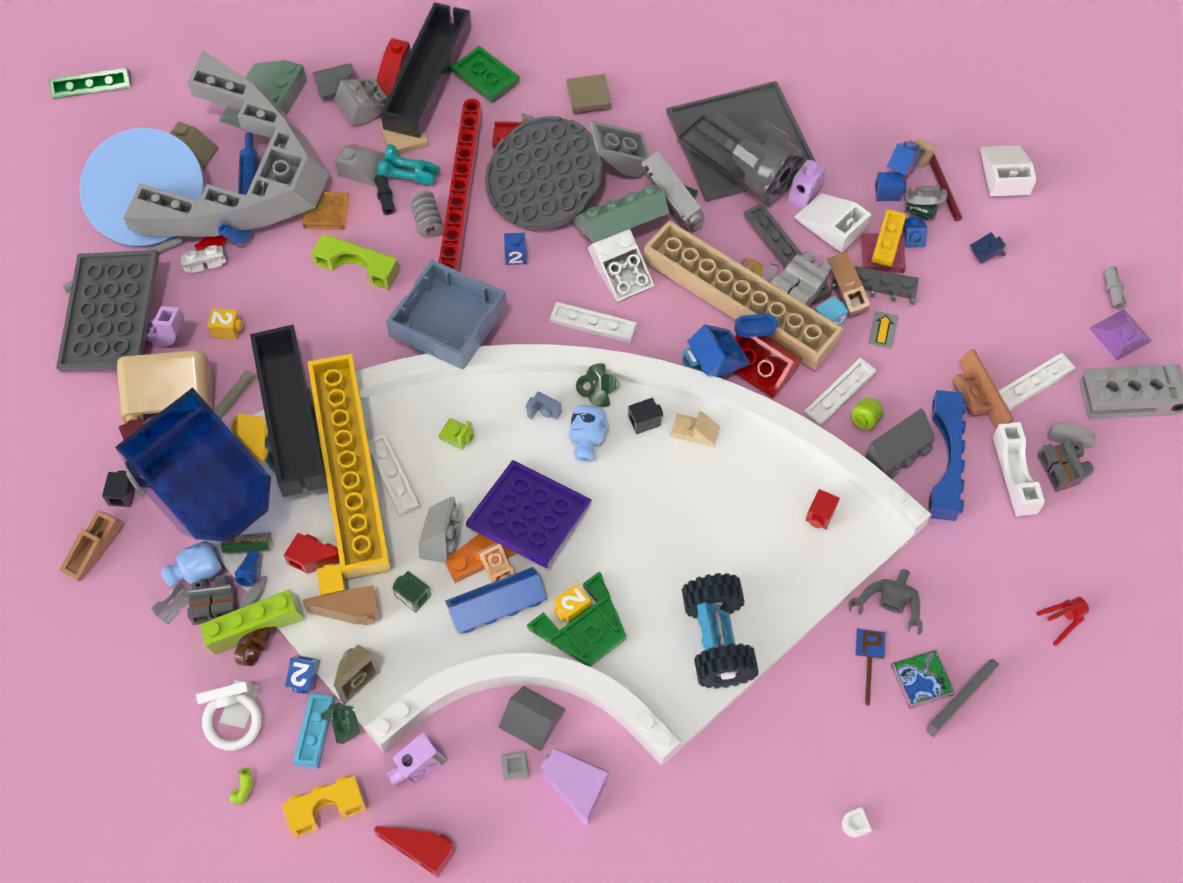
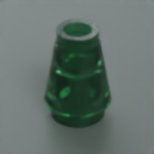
M907 202L905 211L926 221L929 219L934 220L938 204L918 205Z

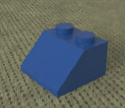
M704 324L687 340L691 347V353L699 360L701 369L706 375L722 377L750 364L730 329Z

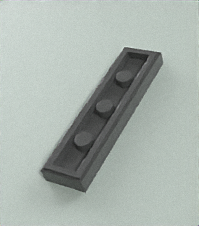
M990 659L930 723L927 733L934 737L995 672L999 666L996 660Z

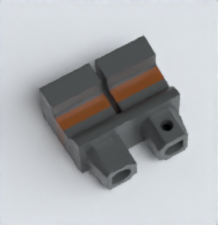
M1066 440L1055 446L1052 444L1044 445L1039 452L1038 458L1045 472L1048 473L1047 476L1055 492L1079 485L1083 478L1093 473L1094 467L1091 462L1080 463L1078 459L1084 455V448L1081 443L1070 444L1069 440Z
M227 575L216 576L215 586L207 587L206 579H201L193 582L192 590H188V618L193 625L203 624L237 610L235 591Z

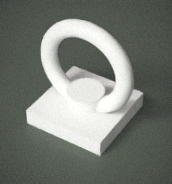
M252 680L196 694L198 704L209 702L203 713L202 727L205 736L214 746L227 751L239 750L251 744L259 734L262 724L261 711L257 703L250 696L243 693L254 690ZM240 702L251 713L252 724L250 730L244 737L238 740H224L213 729V714L217 708Z

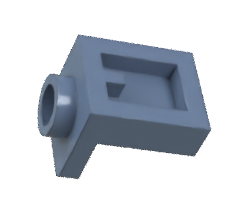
M539 391L534 398L530 397L526 404L527 416L531 420L538 410L544 416L558 419L562 413L561 402Z

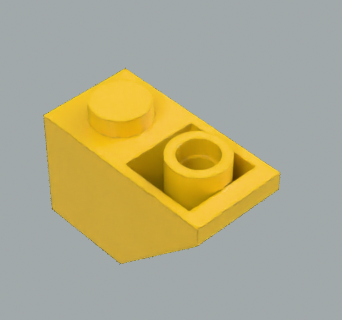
M237 414L231 421V444L252 467L258 468L266 460L268 449L265 447V439L268 434L265 417Z

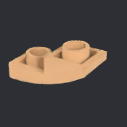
M496 542L478 551V555L491 582L515 574L501 544Z

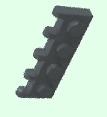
M854 266L864 290L871 291L870 297H874L875 292L892 295L891 301H895L896 296L909 298L910 304L914 305L919 278ZM833 277L831 289L835 290L836 282Z

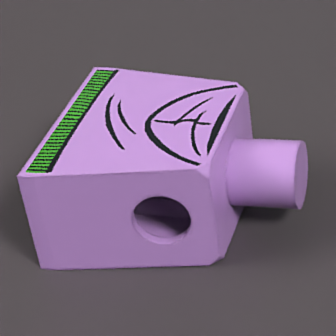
M807 160L793 179L787 202L801 209L806 207L824 185L825 168L813 160Z
M423 732L393 757L397 767L388 772L387 776L394 786L404 779L416 783L448 760L435 741Z

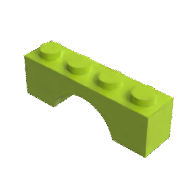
M322 234L311 252L314 265L332 271L344 264L353 263L361 265L367 270L370 284L387 290L390 289L400 271L398 260L393 256L378 253L371 248L360 247L353 242H346L335 236Z
M288 589L200 624L205 646L214 654H218L238 646L239 640L252 631L266 627L283 628L303 620L304 616L299 599Z

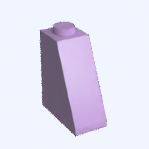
M553 749L551 755L547 754L541 765V768L544 769V779L577 817L588 825L608 781V773Z

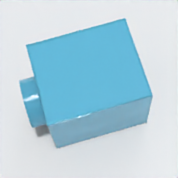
M835 296L814 309V311L839 326L846 322L848 309Z

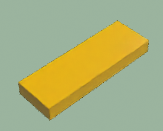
M886 209L871 262L892 267L907 214Z

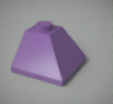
M1125 309L1090 327L1093 334L1116 360L1151 342L1150 337Z

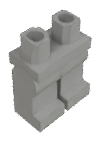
M806 251L801 256L797 254L785 270L772 280L771 284L809 307L826 286L831 272V265L826 262H822L819 266L814 265V255Z

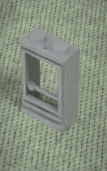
M656 151L641 163L646 176L653 185H657L664 190L668 205L688 231L699 228L705 220L701 207L661 154Z

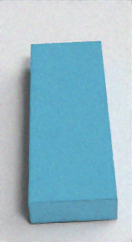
M310 693L293 760L295 766L319 768L335 701L334 696Z

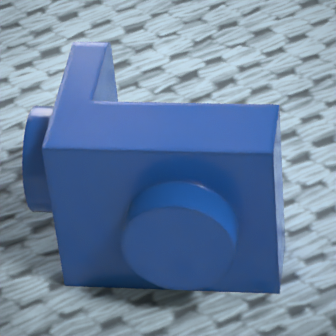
M918 216L905 218L903 230L905 232L904 244L906 247L926 246L928 227L923 218Z

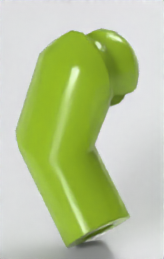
M247 767L239 770V790L231 791L230 802L233 804L239 803L241 805L245 803L252 790V771Z

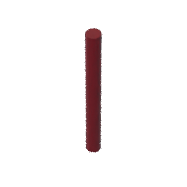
M933 153L929 163L941 191L942 189L947 191L946 202L954 221H959L962 219V215L938 160Z

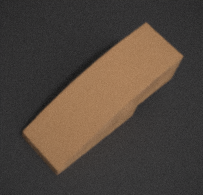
M97 510L86 530L81 529L59 571L80 581L108 549L124 522L106 512Z

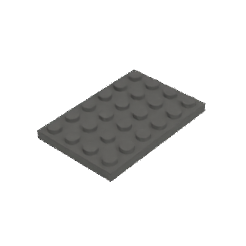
M157 250L79 253L77 255L56 365L57 370L60 372L117 370L119 358L143 355L160 256Z

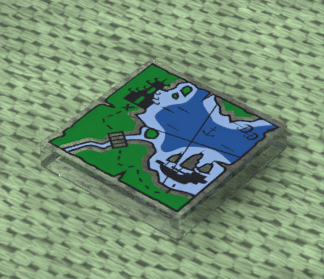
M937 649L891 663L892 670L909 709L954 696L956 693Z

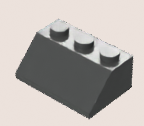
M922 408L871 442L865 458L889 478L893 479L898 475L899 470L912 466L916 458L921 455L923 457L928 455L933 449L932 445L935 436L925 411Z

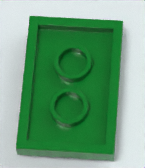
M481 46L476 47L451 66L452 72L491 103L520 81L519 76Z

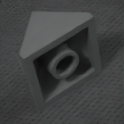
M523 686L509 699L499 728L541 751L563 715L565 708Z

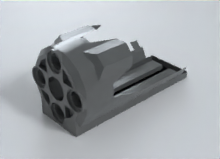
M714 109L710 119L702 115L677 137V141L767 206H770L792 185L793 179L804 159L801 150L791 143L789 135L771 122L764 120L759 125L770 138L765 142L755 139Z

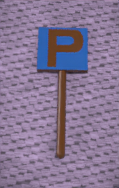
M857 629L856 655L867 657L865 704L869 706L872 657L885 658L886 632Z

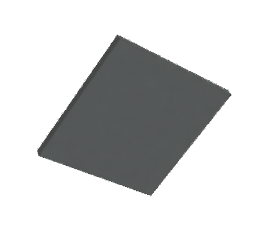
M777 81L669 107L666 110L677 137L702 115L710 119L713 109L755 139L765 142L770 138L759 125L764 120L769 121L787 133L791 143L801 150L804 159L798 171L807 160L815 161ZM680 144L705 202L747 192Z

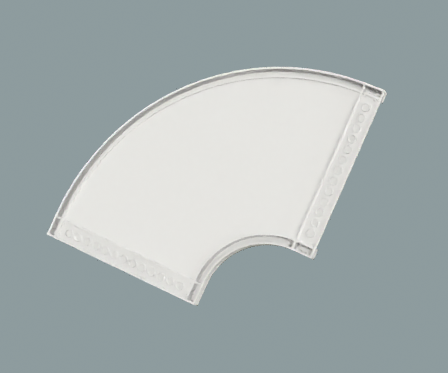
M552 344L480 346L464 370L432 355L422 354L356 371L367 437L370 439L382 433L386 434L420 504L419 509L399 517L372 460L391 571L345 579L346 590L374 586L381 620H377L373 624L357 625L307 613L302 599L321 596L317 571L306 574L287 565L283 555L297 533L303 535L310 534L317 538L318 542L325 545L330 543L338 549L328 487L309 492L307 488H304V493L283 498L277 484L268 434L265 439V447L268 449L267 458L258 468L252 467L231 444V429H229L154 481L161 494L202 541H208L213 545L217 558L234 579L236 577L234 573L247 556L248 551L222 553L221 543L224 537L271 533L272 541L269 549L256 550V552L261 554L257 582L253 583L251 587L256 585L264 575L267 577L258 601L288 589L299 599L304 619L283 628H276L299 655L320 659L317 675L340 702L341 700L334 688V682L339 662L344 653L350 648L354 649L357 645H360L374 654L381 672L345 705L342 702L341 704L384 754L430 715L462 697L497 687L539 686L575 695L601 708L616 719L661 767L924 529L931 516L923 506L860 453L807 418L767 397L727 380L706 375L699 370L659 359L591 347ZM604 363L606 367L605 374L614 376L620 384L615 391L608 394L610 405L599 407L606 412L608 429L605 431L604 440L601 444L593 446L595 451L594 459L590 462L576 460L574 457V450L578 444L573 442L569 436L571 416L573 410L580 405H595L591 404L588 397L581 396L577 392L576 382L581 376L586 375L590 366ZM586 382L584 384V389L589 390L591 388V384L589 382ZM309 388V394H310V398H311V403H312V408H313V413H314V418H315V423H316V428H317V433H318V438H319V443H320V436H319V430H318V424H317V418H316V412H315V406H314V400H313V393H312V388ZM539 391L561 402V415L558 419L544 416L538 410L531 420L527 416L526 404L530 397L534 398ZM653 397L656 405L660 404L663 411L661 426L636 435L628 418V406ZM264 410L253 416L265 417ZM699 411H702L717 423L720 428L715 446L712 447L672 437L671 432L677 413L697 418ZM449 418L466 424L467 421L472 422L474 437L469 444L466 443L463 450L439 439V433ZM512 460L592 499L590 507L548 568L520 554L507 558L514 573L531 567L535 568L539 574L546 600L541 601L535 607L520 609L517 614L497 618L494 623L476 626L471 632L457 633L445 600L492 582L484 569L454 583L445 562L419 558L418 543L429 507L449 497H455L456 507H459L457 521L460 522L459 534L454 535L453 538L455 540L453 553H455L479 534L466 527V521ZM819 489L840 498L838 507L827 530L815 528L805 521L808 510ZM600 571L627 637L624 642L589 667L527 629V624L544 612L558 630L562 629L567 623L564 620L560 621L553 611L555 609L554 599L577 583L589 597L591 606H593L596 602L583 588V583ZM715 573H721V575L730 573V576L734 574L740 578L745 601L741 609L734 610V613L730 614L735 644L742 643L744 646L748 644L754 648L759 675L753 680H748L745 684L739 683L738 686L732 685L729 688L720 687L719 689H714V687L706 688V686L702 687L698 683L694 662L696 655L701 654L705 650L701 641L703 637L698 620L693 618V616L689 617L685 612L682 588L684 584H688V581H695L697 577L703 578L707 574L712 576ZM240 585L245 592L251 588ZM405 601L407 603H411L412 609L405 603Z

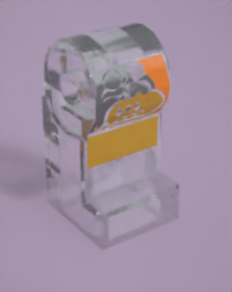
M744 258L741 261L740 265L769 283L778 276V264L771 263L769 266L758 263L750 258Z

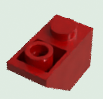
M297 533L283 555L287 565L306 574L316 572L317 569L323 568V566L328 564H340L338 549L330 543L325 545L318 542L317 538L310 534L303 535Z

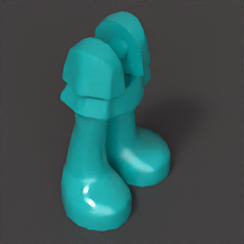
M388 144L385 150V160L382 159L378 167V175L386 176L387 179H408L415 181V184L433 185L440 167L423 159L413 160L398 155L396 146ZM400 168L412 169V170H415V171H409V170H404V169H400Z

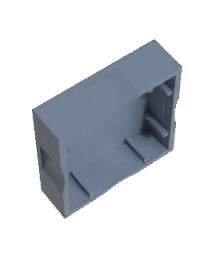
M431 260L415 281L412 290L401 300L387 319L386 324L389 337L464 370L507 308L506 291L483 281L466 277L455 269Z

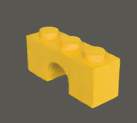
M355 776L340 777L334 784L317 786L311 790V793L303 796L301 794L291 796L287 799V802L282 803L292 835L297 838L319 829L316 816L320 808L325 805L337 806L343 819L367 810Z

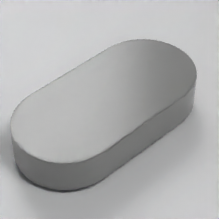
M1056 423L1050 428V438L1055 442L1062 443L1069 440L1070 444L1081 443L1084 449L1091 448L1095 444L1096 436L1091 430L1066 423Z

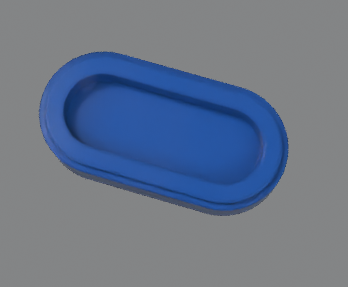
M770 314L744 315L736 319L734 331L741 337L769 336L776 332L778 321Z

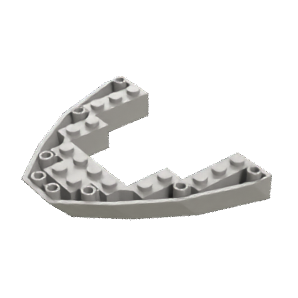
M203 50L188 80L191 95L240 110L238 119L241 129L271 138L247 195L206 184L200 200L197 201L140 183L123 217L130 231L146 236L215 237L220 236L218 227L222 222H227L240 231L268 226L315 209L327 182L329 173L306 136L282 109L252 82Z

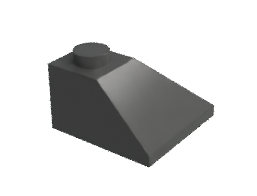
M348 63L312 72L319 96H324L325 99L334 98L340 81L347 80L353 65Z

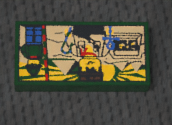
M271 533L225 536L221 543L222 553L268 550L272 541Z

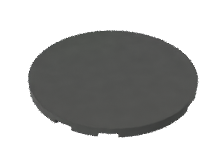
M559 116L535 118L512 129L513 132L505 139L502 138L493 150L494 154L487 164L485 186L492 206L507 222L527 230L553 229L575 219L576 216L580 215L591 204L603 178V158L596 151L592 134L580 123L574 120L563 119Z

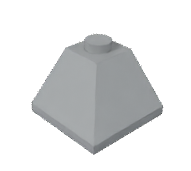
M356 144L345 145L335 160L338 176L375 187L374 178L378 175L380 161L382 159L385 160V153Z

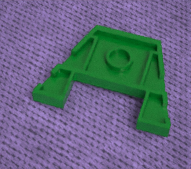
M600 571L583 583V588L596 603L562 629L558 630L544 612L527 624V629L589 667L624 642L627 637Z

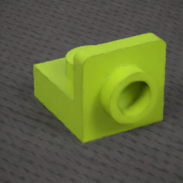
M452 418L448 419L439 433L440 440L462 450L466 443L469 444L474 437L472 422L467 421L466 424H463Z

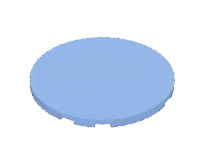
M135 128L111 136L93 151L83 168L79 193L86 217L103 236L123 246L147 248L159 245L175 236H146L128 230L123 217L139 184L141 183L199 201L204 191V177L197 158L180 139L158 129Z

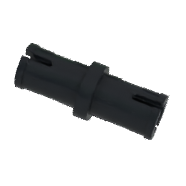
M377 175L374 178L378 190L377 198L381 202L383 214L391 215L396 211L392 200L393 192L388 185L387 177Z

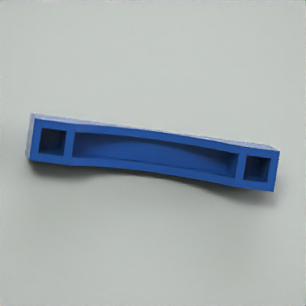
M936 390L932 400L931 420L938 427L944 438L948 455L946 473L941 481L933 487L929 496L928 512L931 514L930 518L956 521L959 513H963L964 500L960 498L965 484L964 480L961 479V473L964 472L965 460H962L961 457L965 451V440H962V434L965 433L966 421L962 420V415H965L966 402L963 401V393Z

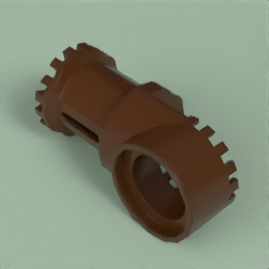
M276 627L255 630L252 636L247 638L245 644H240L236 648L234 655L236 663L243 666L255 665L261 652L266 650V643L271 634H274ZM246 650H248V658H247V660L244 659V658H245L244 654H246V652H245Z

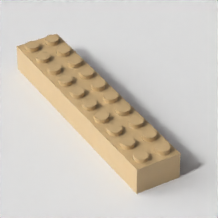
M670 220L644 247L643 260L646 264L734 320L744 315L770 314L774 316L778 321L776 332L768 337L802 358L801 362L815 371L840 342L843 331L842 327Z

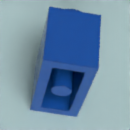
M910 140L898 143L887 167L904 175L913 173L924 150L919 149L920 145Z

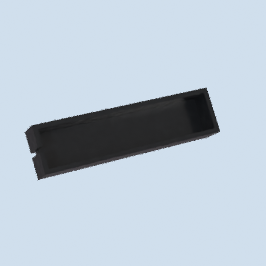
M436 2L433 3L381 111L384 130L421 138L451 73V66L455 64L471 29L470 10L453 7L454 23H452L450 6Z
M294 324L250 334L277 484L283 498L304 493V488H307L309 492L328 487L301 349Z

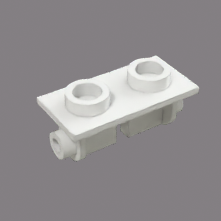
M209 246L202 251L196 252L192 250L181 255V264L184 267L185 273L189 272L192 274L204 271L203 263H207L208 269L223 266L224 263H227L225 255H223V247Z

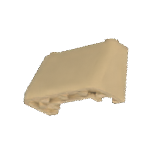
M192 350L125 356L118 359L117 373L121 419L124 424L136 419H140L143 422L144 414L187 410L190 416L198 420L213 417L211 412H213L214 372L205 353Z

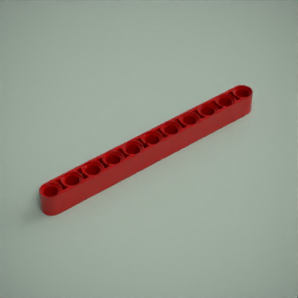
M473 98L467 99L462 107L438 262L458 272L460 271L482 121L480 102Z

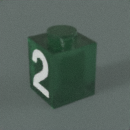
M409 571L404 575H400L392 587L394 596L415 613L432 596L429 586Z

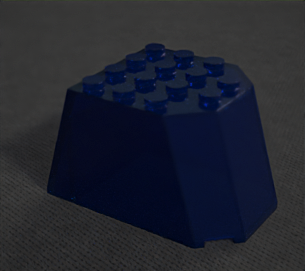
M193 387L115 446L135 482L176 529L195 540L231 542L268 512L271 476Z

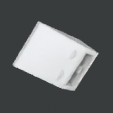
M1020 145L980 147L990 196L1031 194L1036 182L1033 163Z
M820 193L794 216V219L842 253L868 229L871 213L856 202Z
M630 229L595 242L587 248L597 271L616 302L655 286Z

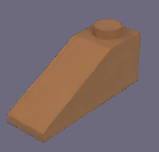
M373 585L302 599L307 613L357 625H370L377 620H381L377 595Z

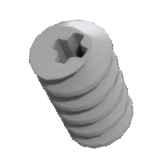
M430 191L418 192L410 201L418 233L428 238L440 235L444 229L440 213L438 212V206L434 199L435 196Z

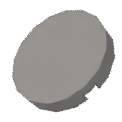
M919 186L915 188V191H912L911 188L905 192V199L909 203L918 205L939 204L947 200V191L945 189L940 191V188L936 186Z

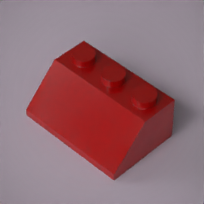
M736 334L735 339L750 364L733 372L771 398H775L792 378L802 358L768 336L741 337Z

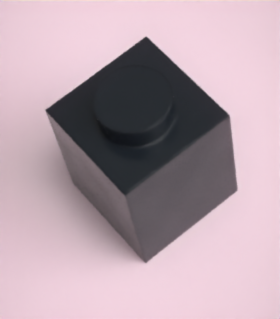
M653 397L628 406V418L636 435L661 426L663 411L660 404L656 405Z
M126 471L108 472L102 497L108 506L131 508L135 488L127 477Z

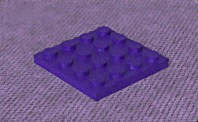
M512 460L467 519L466 527L548 568L590 507L592 499Z

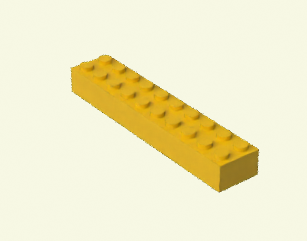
M352 354L307 361L342 574L344 579L391 571Z

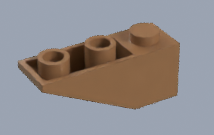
M846 251L827 258L842 301L848 309V317L868 311L870 308L869 300L848 252Z

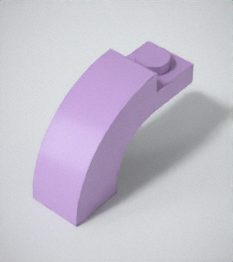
M161 306L155 319H149L145 341L151 342L155 347H166L173 344L184 323V315L180 308Z

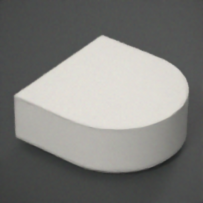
M862 807L847 812L842 819L843 831L848 836L860 837L872 832Z

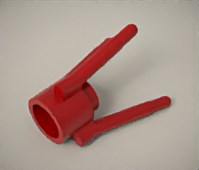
M1076 597L1071 601L1068 599L1063 603L1036 612L1040 616L1063 608V610L1049 616L1047 620L1052 621L1063 615L1069 620L1074 619L1053 642L1054 646H1057L1079 623L1084 621L1083 615L1089 612V607L1083 598Z

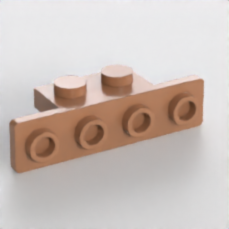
M970 349L959 360V364L965 374H957L953 378L957 390L963 393V399L972 415L988 414L996 429L999 424L1011 423L1014 417L975 349Z

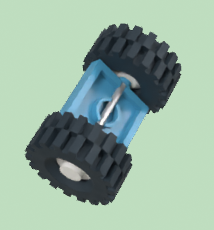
M715 573L712 576L707 574L703 578L697 577L695 581H688V584H684L682 588L685 612L689 617L693 616V618L698 620L703 636L701 641L705 648L701 654H697L696 658H694L700 686H706V688L714 687V689H719L720 687L729 688V686H738L739 683L745 684L748 680L755 679L759 675L755 650L748 644L745 646L742 643L735 644L730 614L734 613V610L741 609L745 603L740 578L734 574L730 576V573H725L724 575Z

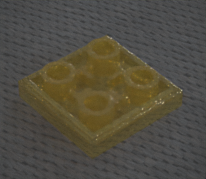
M322 192L316 208L304 212L303 228L344 230L349 202L348 192Z

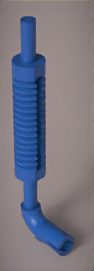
M251 132L245 133V148L239 152L238 193L242 195H247L257 172L258 153L253 149V134ZM222 222L218 227V233L231 240L234 244H245L252 237L250 229L240 231L227 222Z

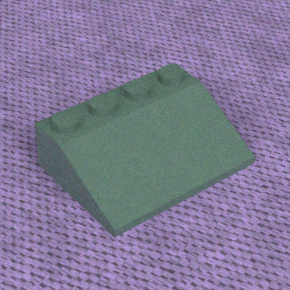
M287 60L254 63L246 76L247 80L270 97L286 115L307 82L303 65ZM227 107L220 118V122L241 128L238 119L240 110Z
M647 185L643 190L627 193L625 197L609 200L605 205L591 207L587 212L576 216L575 219L571 220V223L595 243L669 213L664 190L657 185Z

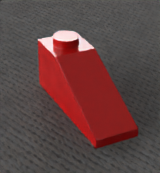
M394 38L390 39L384 51L376 82L387 98L411 51L409 42Z
M376 826L374 828L377 837L437 878L455 854V849L452 845L453 841L442 833L438 836L428 831Z

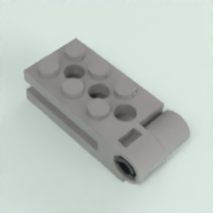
M1170 364L1164 367L1163 365L1086 368L1084 372L1085 377H1081L1079 381L1088 420L1168 416L1183 412V373L1181 366L1178 364Z

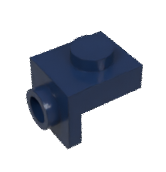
M992 232L970 245L981 264L999 253L1002 257L1006 255L1003 250L1006 245L1000 236L996 238Z

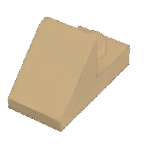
M699 411L697 418L677 413L671 436L714 447L720 426L702 411Z

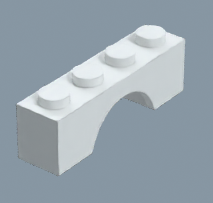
M1021 422L999 424L992 438L1015 516L1038 514L1045 500L1039 482H1035L1031 478L1027 468L1025 456L1026 438Z

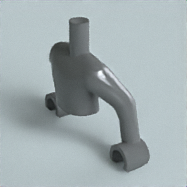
M901 569L897 581L889 579L876 581L867 586L858 598H852L849 601V611L851 612L853 606H859V615L863 613V605L876 592H882L879 602L880 606L894 613H902L910 602L911 619L908 622V631L910 632L912 626H918V635H920L923 630V623L920 620L919 594L915 588L906 585L910 574L906 569Z

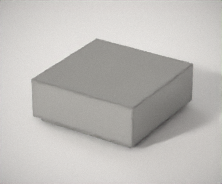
M526 752L501 755L505 782L529 778Z

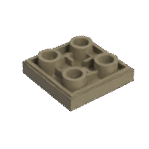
M605 74L566 79L573 113L611 108V99Z

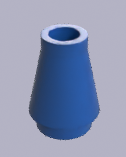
M248 551L247 556L234 573L236 576L235 581L238 584L251 587L253 583L257 582L261 559L260 553Z

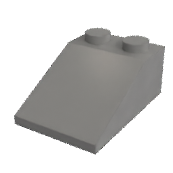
M591 120L589 124L597 153L621 174L640 178L644 173L641 163L650 157L643 132Z

